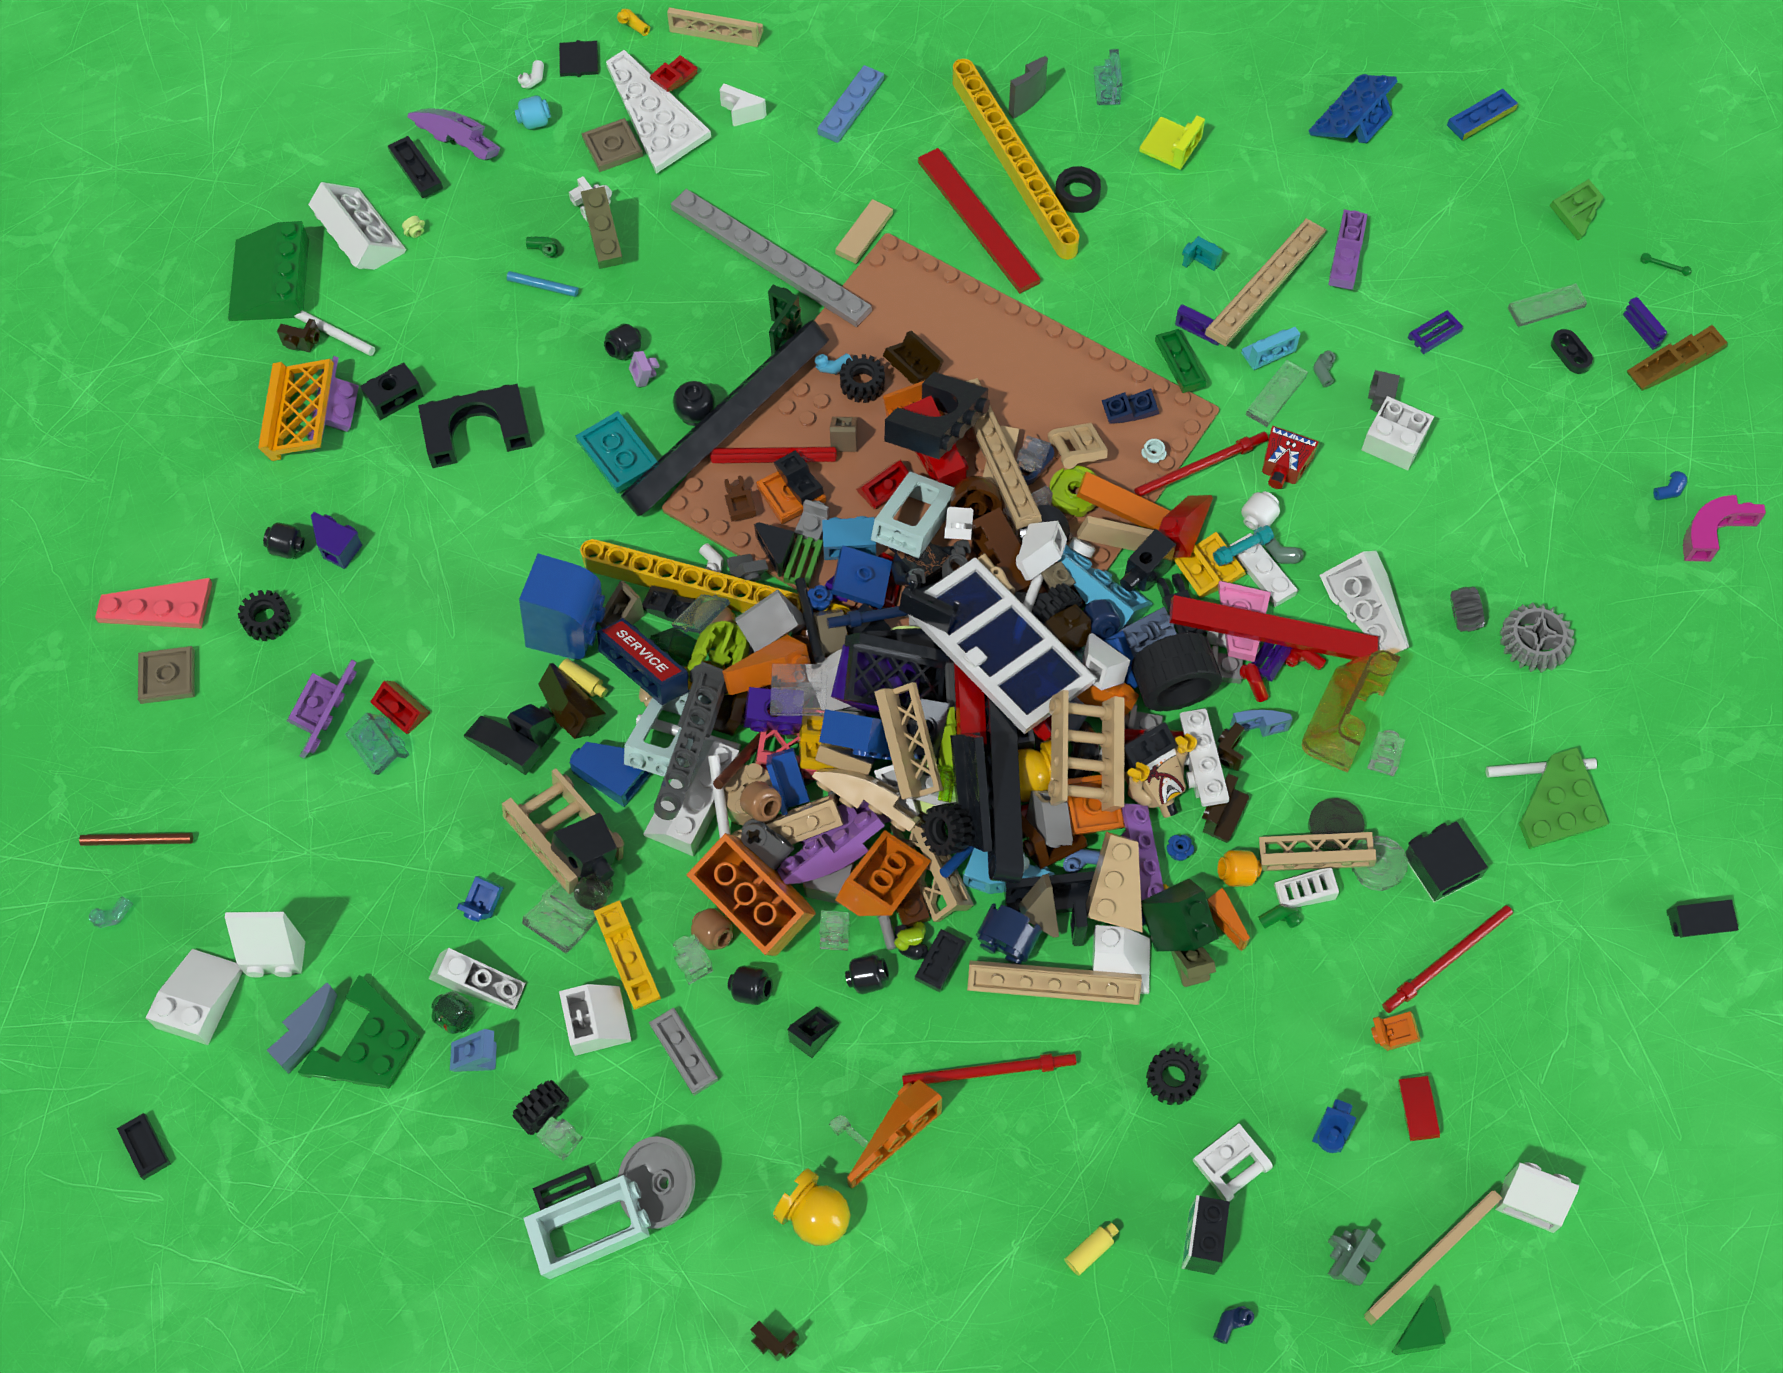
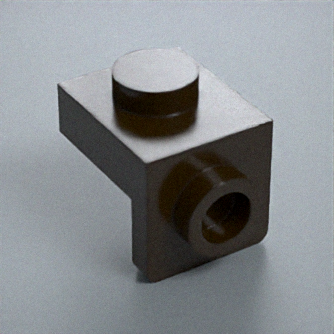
M308 319L304 329L280 324L277 330L283 346L291 350L298 349L311 352L314 344H317L320 338V331L313 319Z
M1236 722L1230 730L1225 728L1218 739L1220 745L1217 752L1220 764L1226 768H1233L1239 771L1244 756L1234 749L1241 740L1245 727Z
M760 1321L750 1329L754 1336L751 1340L754 1346L763 1355L768 1351L777 1362L782 1356L785 1359L790 1357L799 1346L796 1343L799 1340V1335L795 1330L780 1343Z

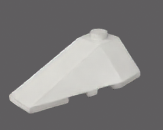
M1377 551L1361 552L1320 574L1330 599L1343 609L1347 614L1346 617L1352 623H1355L1364 634L1378 637V652L1385 659L1409 648L1389 578Z

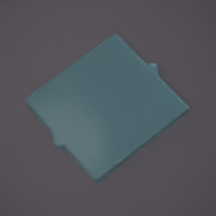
M701 594L671 625L673 628L684 630L685 633L688 631L701 633L730 602L728 599L720 598L717 595Z

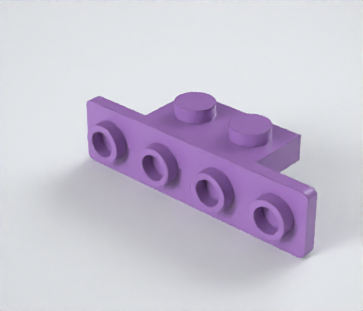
M333 356L331 360L334 362L324 427L328 425L348 432L351 428L359 385L335 378L339 357ZM320 387L318 388L317 396L320 394ZM317 409L313 411L312 418L317 415ZM314 430L308 434V440H313Z
M351 660L348 663L337 685L314 673L308 679L287 719V722L311 733L299 755L300 757L305 758L309 752L314 754L321 741V739L317 738L320 730H327L333 719V716L329 715L333 706L339 707L345 696L341 692L344 685H350L357 671L353 670L356 661Z
M1124 804L1122 814L1126 831L1120 836L1131 838L1138 842L1142 901L1163 891L1164 887L1148 807L1138 804Z

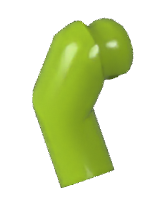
M916 922L912 928L901 930L894 941L895 946L899 950L905 951L909 948V945L920 944L926 932L925 924Z

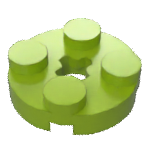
M1082 466L1058 470L1050 481L1049 499L1051 504L1066 514L1075 515L1076 517L1085 516L1096 505L1077 497V494H1072L1069 488L1080 487L1083 475L1086 472L1095 476L1096 474Z

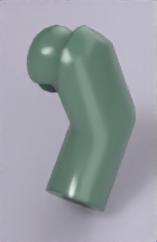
M1329 350L1320 354L1313 366V370L1323 387H1329L1334 382L1329 370L1336 356Z
M1275 537L1265 544V547L1278 563L1296 564L1303 559L1304 554L1300 548L1282 547Z

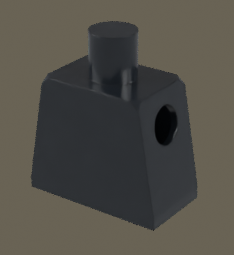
M1155 529L1128 558L1125 575L1120 580L1121 586L1128 592H1131L1135 587L1141 591H1147L1157 582V579L1163 577L1170 570L1176 544Z
M600 812L553 833L551 850L577 877L583 878L595 873L601 882H605L614 875L615 871L610 865L614 863L617 848Z

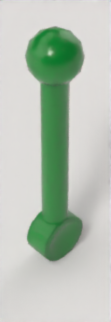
M1643 253L1640 258L1642 263L1647 264L1651 262L1680 271L1685 276L1690 275L1692 271L1689 266L1681 267L1652 258L1648 253Z

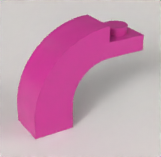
M1737 495L1722 496L1705 504L1697 512L1685 532L1683 539L1684 560L1711 562L1719 550L1717 529L1726 526H1757L1766 514L1764 504H1753L1751 502L1738 504Z

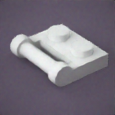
M1237 1124L1193 1159V1163L1215 1188L1218 1196L1222 1200L1229 1202L1234 1198V1194L1260 1173H1267L1273 1168L1270 1160L1240 1124ZM1251 1155L1255 1163L1228 1184H1225L1221 1177Z

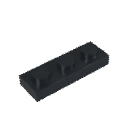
M409 136L388 145L390 154L422 199L443 189L441 181Z

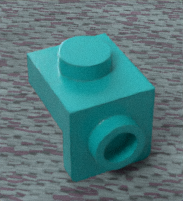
M1198 236L1183 249L1182 255L1184 258L1182 266L1187 268L1193 260H1196L1215 271L1220 265L1223 250L1218 248L1216 244L1210 243Z

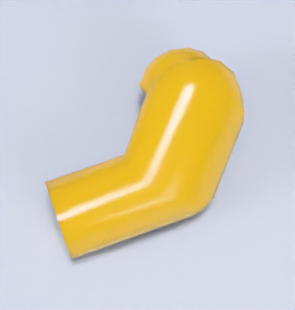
M622 9L617 14V19L621 24H627L643 36L649 33L650 26L640 20L630 9Z

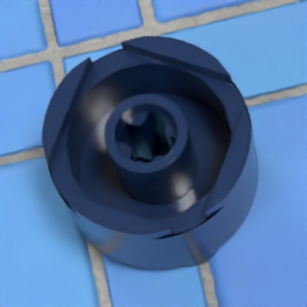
M991 904L976 936L981 942L980 947L991 954H995L997 950L1006 955L1005 959L1008 962L1021 965L1022 961L1026 962L1042 932V928L1037 923L1033 928L1028 924L1030 918L1012 908L1001 905L998 910L996 904Z

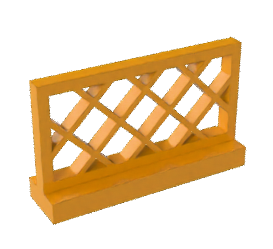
M331 359L285 366L282 362L272 364L258 448L271 461L281 460V455L285 453L321 448L334 365ZM319 369H324V372L316 380L312 377ZM303 372L304 374L294 383V374ZM311 379L313 383L302 392L300 388ZM320 387V394L312 401L309 397ZM298 391L301 395L290 405L291 397ZM308 400L310 404L301 413H298L296 410ZM317 409V415L308 422L305 418ZM294 412L297 417L287 425L288 417ZM304 421L307 425L297 435L292 432ZM314 430L313 440L303 442L302 439ZM289 434L294 436L286 445H283L284 439Z

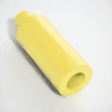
M566 658L558 667L585 693L592 697L596 694L601 698L606 696L608 689L602 686L603 681L569 658Z
M1110 1223L1105 1229L1099 1226L1064 1259L1068 1267L1076 1275L1080 1276L1114 1244L1112 1238L1119 1233L1117 1227L1113 1223Z

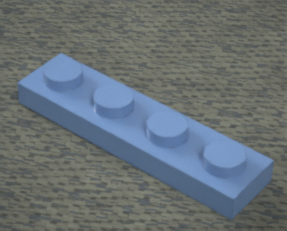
M864 65L818 126V135L838 143L884 81V73Z

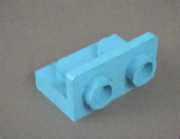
M1296 327L1281 330L1274 335L1244 347L1241 353L1251 368L1255 370L1295 352L1300 332Z

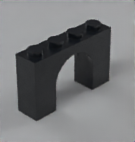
M933 372L922 383V399L932 396L937 409L947 413V415L938 417L923 416L897 407L885 419L884 441L940 459L947 451L952 449L959 439L963 438L965 432L971 426H974L983 414L987 413L990 400L988 399V388Z
M518 384L503 385L499 388L480 390L476 393L462 396L457 395L448 399L429 401L418 405L427 454L432 468L458 463L453 443L454 432L461 422L474 416H487L493 418L501 425L507 452L532 447Z

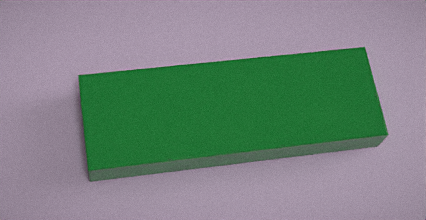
M1176 329L1155 335V342L1182 393L1206 387L1207 381L1180 330Z

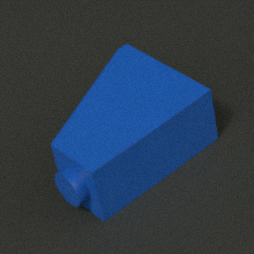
M586 742L581 748H577L571 755L569 762L573 774L623 807L628 804L652 774L651 772L624 765V748Z

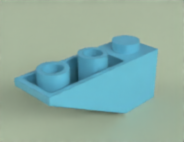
M974 848L964 873V885L988 894L1003 893L1005 882L989 879L988 852ZM1029 864L1028 869L1023 873L1022 879L1041 877L1044 874L1052 876L1055 873L1050 872V869L1047 867L1040 869L1037 865Z

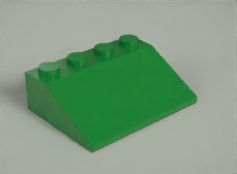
M302 221L277 222L236 239L228 314L229 321L295 318L294 316L301 313L304 309L309 238Z

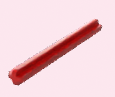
M836 447L714 448L710 452V459L712 463H769L796 450L805 462L836 461L837 454Z

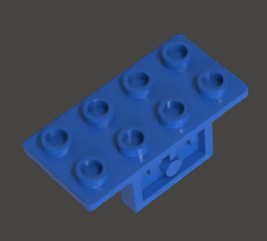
M1367 74L1357 76L1351 85L1342 92L1341 96L1329 106L1328 110L1309 129V134L1311 136L1347 138L1355 130L1359 143H1367L1392 115L1386 94L1398 82L1397 77Z

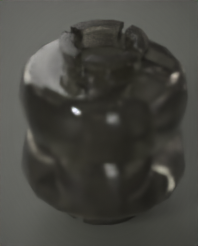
M595 873L580 878V881L574 888V898L585 909H600L605 905L613 891V881L610 878L605 882H601Z

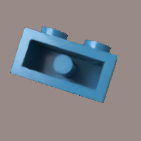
M858 516L849 519L834 517L829 520H822L824 560H837L843 545L876 556V542L871 540L874 517Z

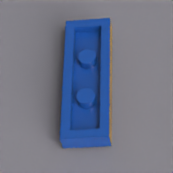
M1501 89L1450 118L1447 126L1461 140H1464L1515 111L1518 103L1504 89Z

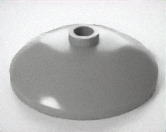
M655 1136L639 1141L625 1155L618 1177L624 1175L637 1183L641 1193V1198L638 1199L641 1210L645 1209L651 1226L647 1228H665L678 1221L687 1211L695 1190L694 1166L687 1151L675 1140ZM620 1201L624 1212L630 1218L625 1202Z

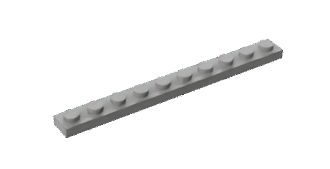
M685 189L671 203V209L853 326L857 327L872 312L870 304L688 189Z

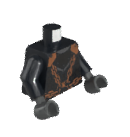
M959 540L954 543V546L946 547L930 542L920 558L889 547L895 553L891 566L894 582L896 585L905 586L908 589L912 579L917 582L916 589L918 590L921 587L938 583L942 580V565L950 555L960 554L966 557L965 553L971 552L969 541Z

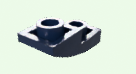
M1151 388L1128 397L1126 392L1102 400L1109 424L1136 421L1160 414Z

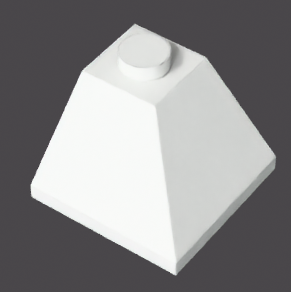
M1096 925L1093 935L1092 971L1140 974L1142 976L1140 994H1149L1150 938L1124 927Z

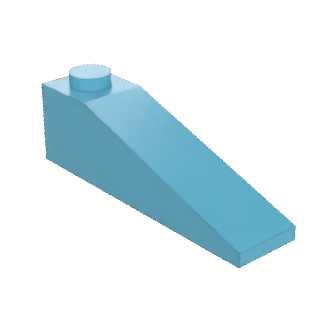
M1065 545L1062 557L1058 562L1061 561L1076 582L1074 587L1086 605L1093 600L1105 599L1111 602L1120 616L1121 624L1117 631L1138 621L1151 608L1153 603L1137 590L1126 591L1112 580L1111 573L1106 570L1102 571L1092 568V562Z

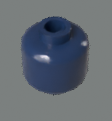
M1105 599L1093 600L1083 610L1091 620V634L1093 633L1100 639L1111 637L1119 629L1121 624L1120 616L1110 601Z

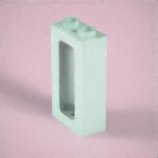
M909 472L875 518L871 540L920 558L947 518V509L950 507L951 493L954 488ZM908 497L931 504L916 526H910L893 519Z
M690 690L664 705L659 704L652 697L625 743L624 765L659 776H665L681 727L668 748L645 743L644 740L662 710L679 715L682 714ZM698 696L700 702L704 704L712 703L707 696ZM691 717L695 724H704V720L701 717ZM688 738L686 749L690 750L693 744L692 739ZM685 758L676 759L677 763L682 767L687 760Z
M622 1175L524 1217L523 1219L540 1274L548 1279L555 1278L650 1237L647 1227L651 1226L645 1209L641 1210L638 1201L641 1198V1193L637 1183ZM619 1201L625 1202L631 1219L629 1228L562 1257H556L550 1240L552 1230Z

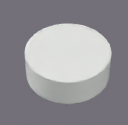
M1073 537L1068 545L1076 552L1092 558L1096 550L1093 545L1084 540L1077 539V537Z

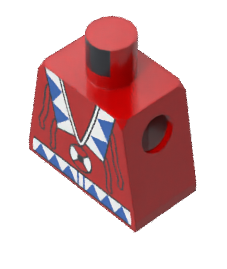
M1272 426L1262 468L1263 474L1270 476L1269 486L1274 489H1281L1284 482L1296 484L1314 458L1318 441Z

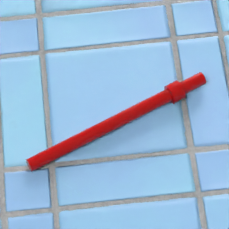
M1263 431L1250 438L1247 436L1241 438L1232 446L1134 489L1135 494L1142 497L1236 454H1245L1252 451L1253 447L1268 441V435Z
M1507 905L1502 907L1413 980L1404 982L1397 988V993L1382 1004L1383 1009L1387 1013H1391L1404 1001L1409 1002L1413 999L1420 988L1513 914L1512 909Z
M1051 1053L1042 1054L1040 1058L902 1075L904 1086L909 1082L913 1085L917 1080L925 1084L1033 1070L1049 1072L1054 1071V1068L1076 1065L1075 1053L1052 1056Z

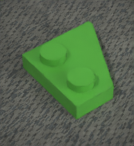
M1588 179L1553 200L1549 206L1576 239L1580 240L1584 236L1604 197Z

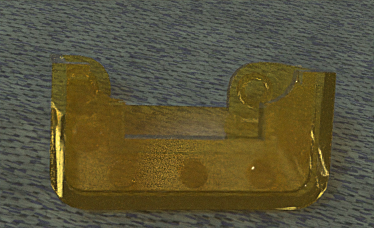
M1378 650L1338 666L1303 736L1301 745L1304 752L1315 759L1348 773L1366 732L1363 721L1351 715L1350 711L1357 698L1366 702L1367 698L1374 693H1378L1380 696L1384 695L1401 657L1385 650Z

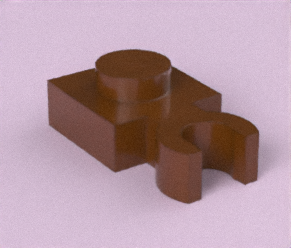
M741 475L738 476L739 484L736 486L730 485L728 479L724 481L725 489L728 493L725 495V501L731 522L756 516L750 489L744 490V479Z

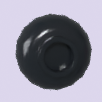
M700 381L685 382L674 393V411L684 423L696 426L715 408L714 393L708 385Z

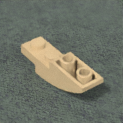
M835 768L819 769L812 775L817 780L816 784L827 792L832 790L840 796L839 800L844 805L858 809L865 802H868V807L878 815L885 814L892 819L891 824L901 831L907 830L910 832L921 820V818L898 803L901 799L898 789L877 778L863 773Z

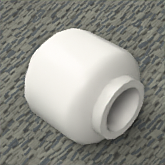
M1266 491L1252 494L1241 510L1244 524L1252 530L1265 525L1270 527L1280 513L1278 499Z

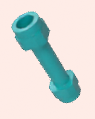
M1268 525L1255 529L1252 536L1228 548L1226 546L1218 548L1217 551L1213 552L1216 564L1218 566L1227 565L1233 561L1234 556L1257 544L1265 545L1269 543L1270 540L1274 539L1273 531Z

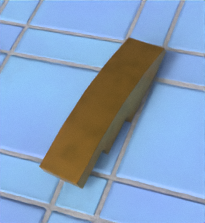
M1711 325L1695 336L1690 334L1673 346L1671 343L1627 370V373L1643 391L1708 359L1726 348L1728 342Z

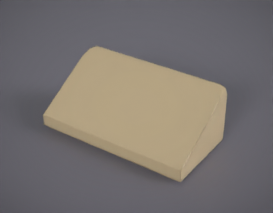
M821 743L815 760L838 769L869 775L875 758L854 755L853 750L845 747Z

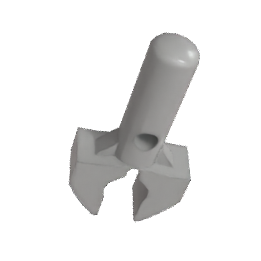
M876 916L879 919L886 948L888 950L897 948L894 944L895 935L890 917Z

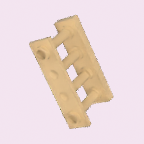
M1062 690L1053 695L1049 703V712L1052 714L1051 781L1048 785V795L1051 797L1050 805L1057 806L1066 802L1067 796L1100 799L1102 811L1113 812L1123 808L1124 697L1114 696L1102 702V706L1068 702V690ZM1068 714L1100 717L1102 720V733L1068 730ZM1068 741L1099 744L1102 747V760L1068 757ZM1068 768L1100 772L1102 775V787L1068 785Z
M555 768L552 770L553 786L524 805H517L512 798H509L502 803V812L504 819L570 895L578 889V877L551 850V844L545 838V834L576 813L582 819H586L596 813L574 789L571 779L566 774L562 775ZM559 794L569 803L568 806L541 824H533L529 819L530 813ZM609 829L617 848L615 857L619 861L623 858L624 842L617 832L612 833Z

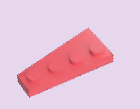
M210 578L103 594L99 600L95 619L98 623L202 629L212 581Z

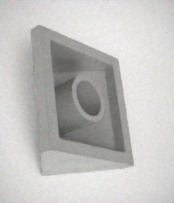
M776 590L735 618L736 623L754 652L786 634L793 636L806 627L803 614L779 590Z

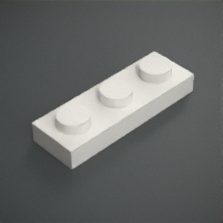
M1249 533L1248 535L1242 537L1236 542L1230 544V546L1252 536V534ZM1260 544L1234 556L1261 590L1271 592L1269 600L1274 607L1296 596L1297 588Z

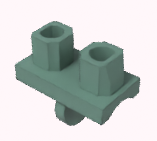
M1354 1229L1352 1234L1345 1230L1341 1238L1331 1235L1328 1243L1334 1249L1330 1257L1335 1262L1328 1275L1333 1279L1345 1280L1352 1285H1361L1367 1276V1272L1358 1265L1359 1261L1363 1257L1367 1262H1374L1382 1251L1380 1246L1373 1240L1376 1234L1370 1229L1365 1231Z

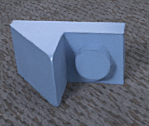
M483 1029L452 1042L450 1071L494 1070L496 1068L497 1044L494 1042V1031Z

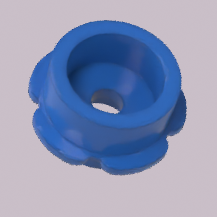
M818 585L808 591L813 609L822 611L830 606L833 594H831V590H827L826 586Z
M1174 835L1168 840L1167 852L1174 860L1183 861L1193 854L1194 845L1191 844L1192 840L1188 836ZM1178 845H1182L1183 848L1179 849Z

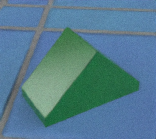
M1427 1296L1422 1301L1393 1348L1392 1352L1395 1355L1439 1349L1446 1343L1434 1298Z

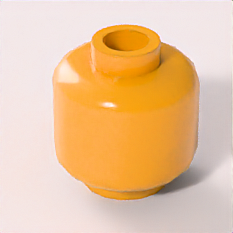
M1229 850L1219 859L1217 871L1220 879H1223L1226 885L1231 887H1248L1253 885L1257 877L1261 875L1262 867L1253 852L1249 850Z

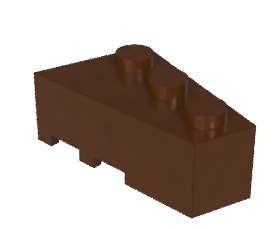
M1000 507L973 520L971 548L978 558L986 554L994 566L1000 567L1004 571L1009 583L1015 588V592H1028L1032 580H1025L1021 570L1016 565V557L1020 552L1021 545Z

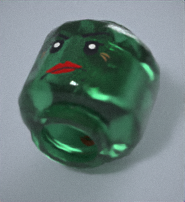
M455 991L438 995L432 1003V1021L450 1034L467 1031L475 1020L473 1003Z

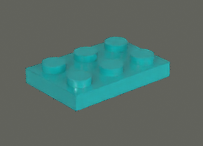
M619 411L575 435L579 445L616 493L631 486L657 462L656 458Z

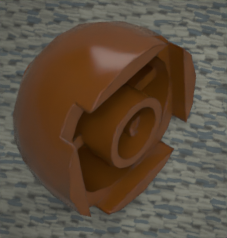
M970 476L961 480L953 489L950 507L973 509V520L999 507L1002 510V497L998 487L990 479L982 476Z

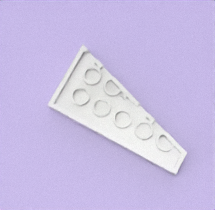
M625 50L606 61L607 69L656 174L711 138V131L670 92H667L650 79L651 74Z

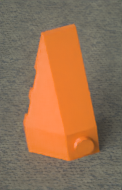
M917 1080L913 1085L909 1082L898 1091V1097L847 1177L848 1185L851 1189L942 1114V1097L939 1093L920 1080Z

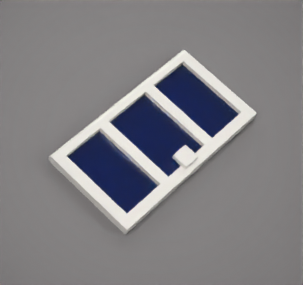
M973 558L924 592L952 606L955 600L961 603L960 613L948 633L909 615L1024 734L1052 715L1049 712V703L1053 695L1062 690H1068V702H1070L1097 681V678L977 558Z

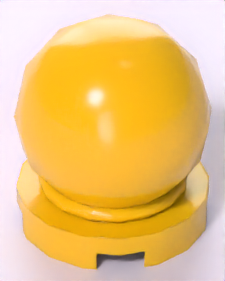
M1051 740L1042 742L1040 744V751L1032 748L1018 750L1020 799L1022 803L1029 802L1031 791H1048V785L1051 781Z
M807 1168L794 1180L799 1185L790 1196L784 1193L773 1215L782 1225L792 1221L795 1233L803 1241L814 1246L830 1245L838 1241L848 1228L851 1216L848 1203L839 1191L827 1185L817 1186L819 1176Z

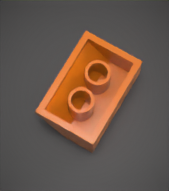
M884 830L845 880L835 901L858 916H892L926 870L931 860Z

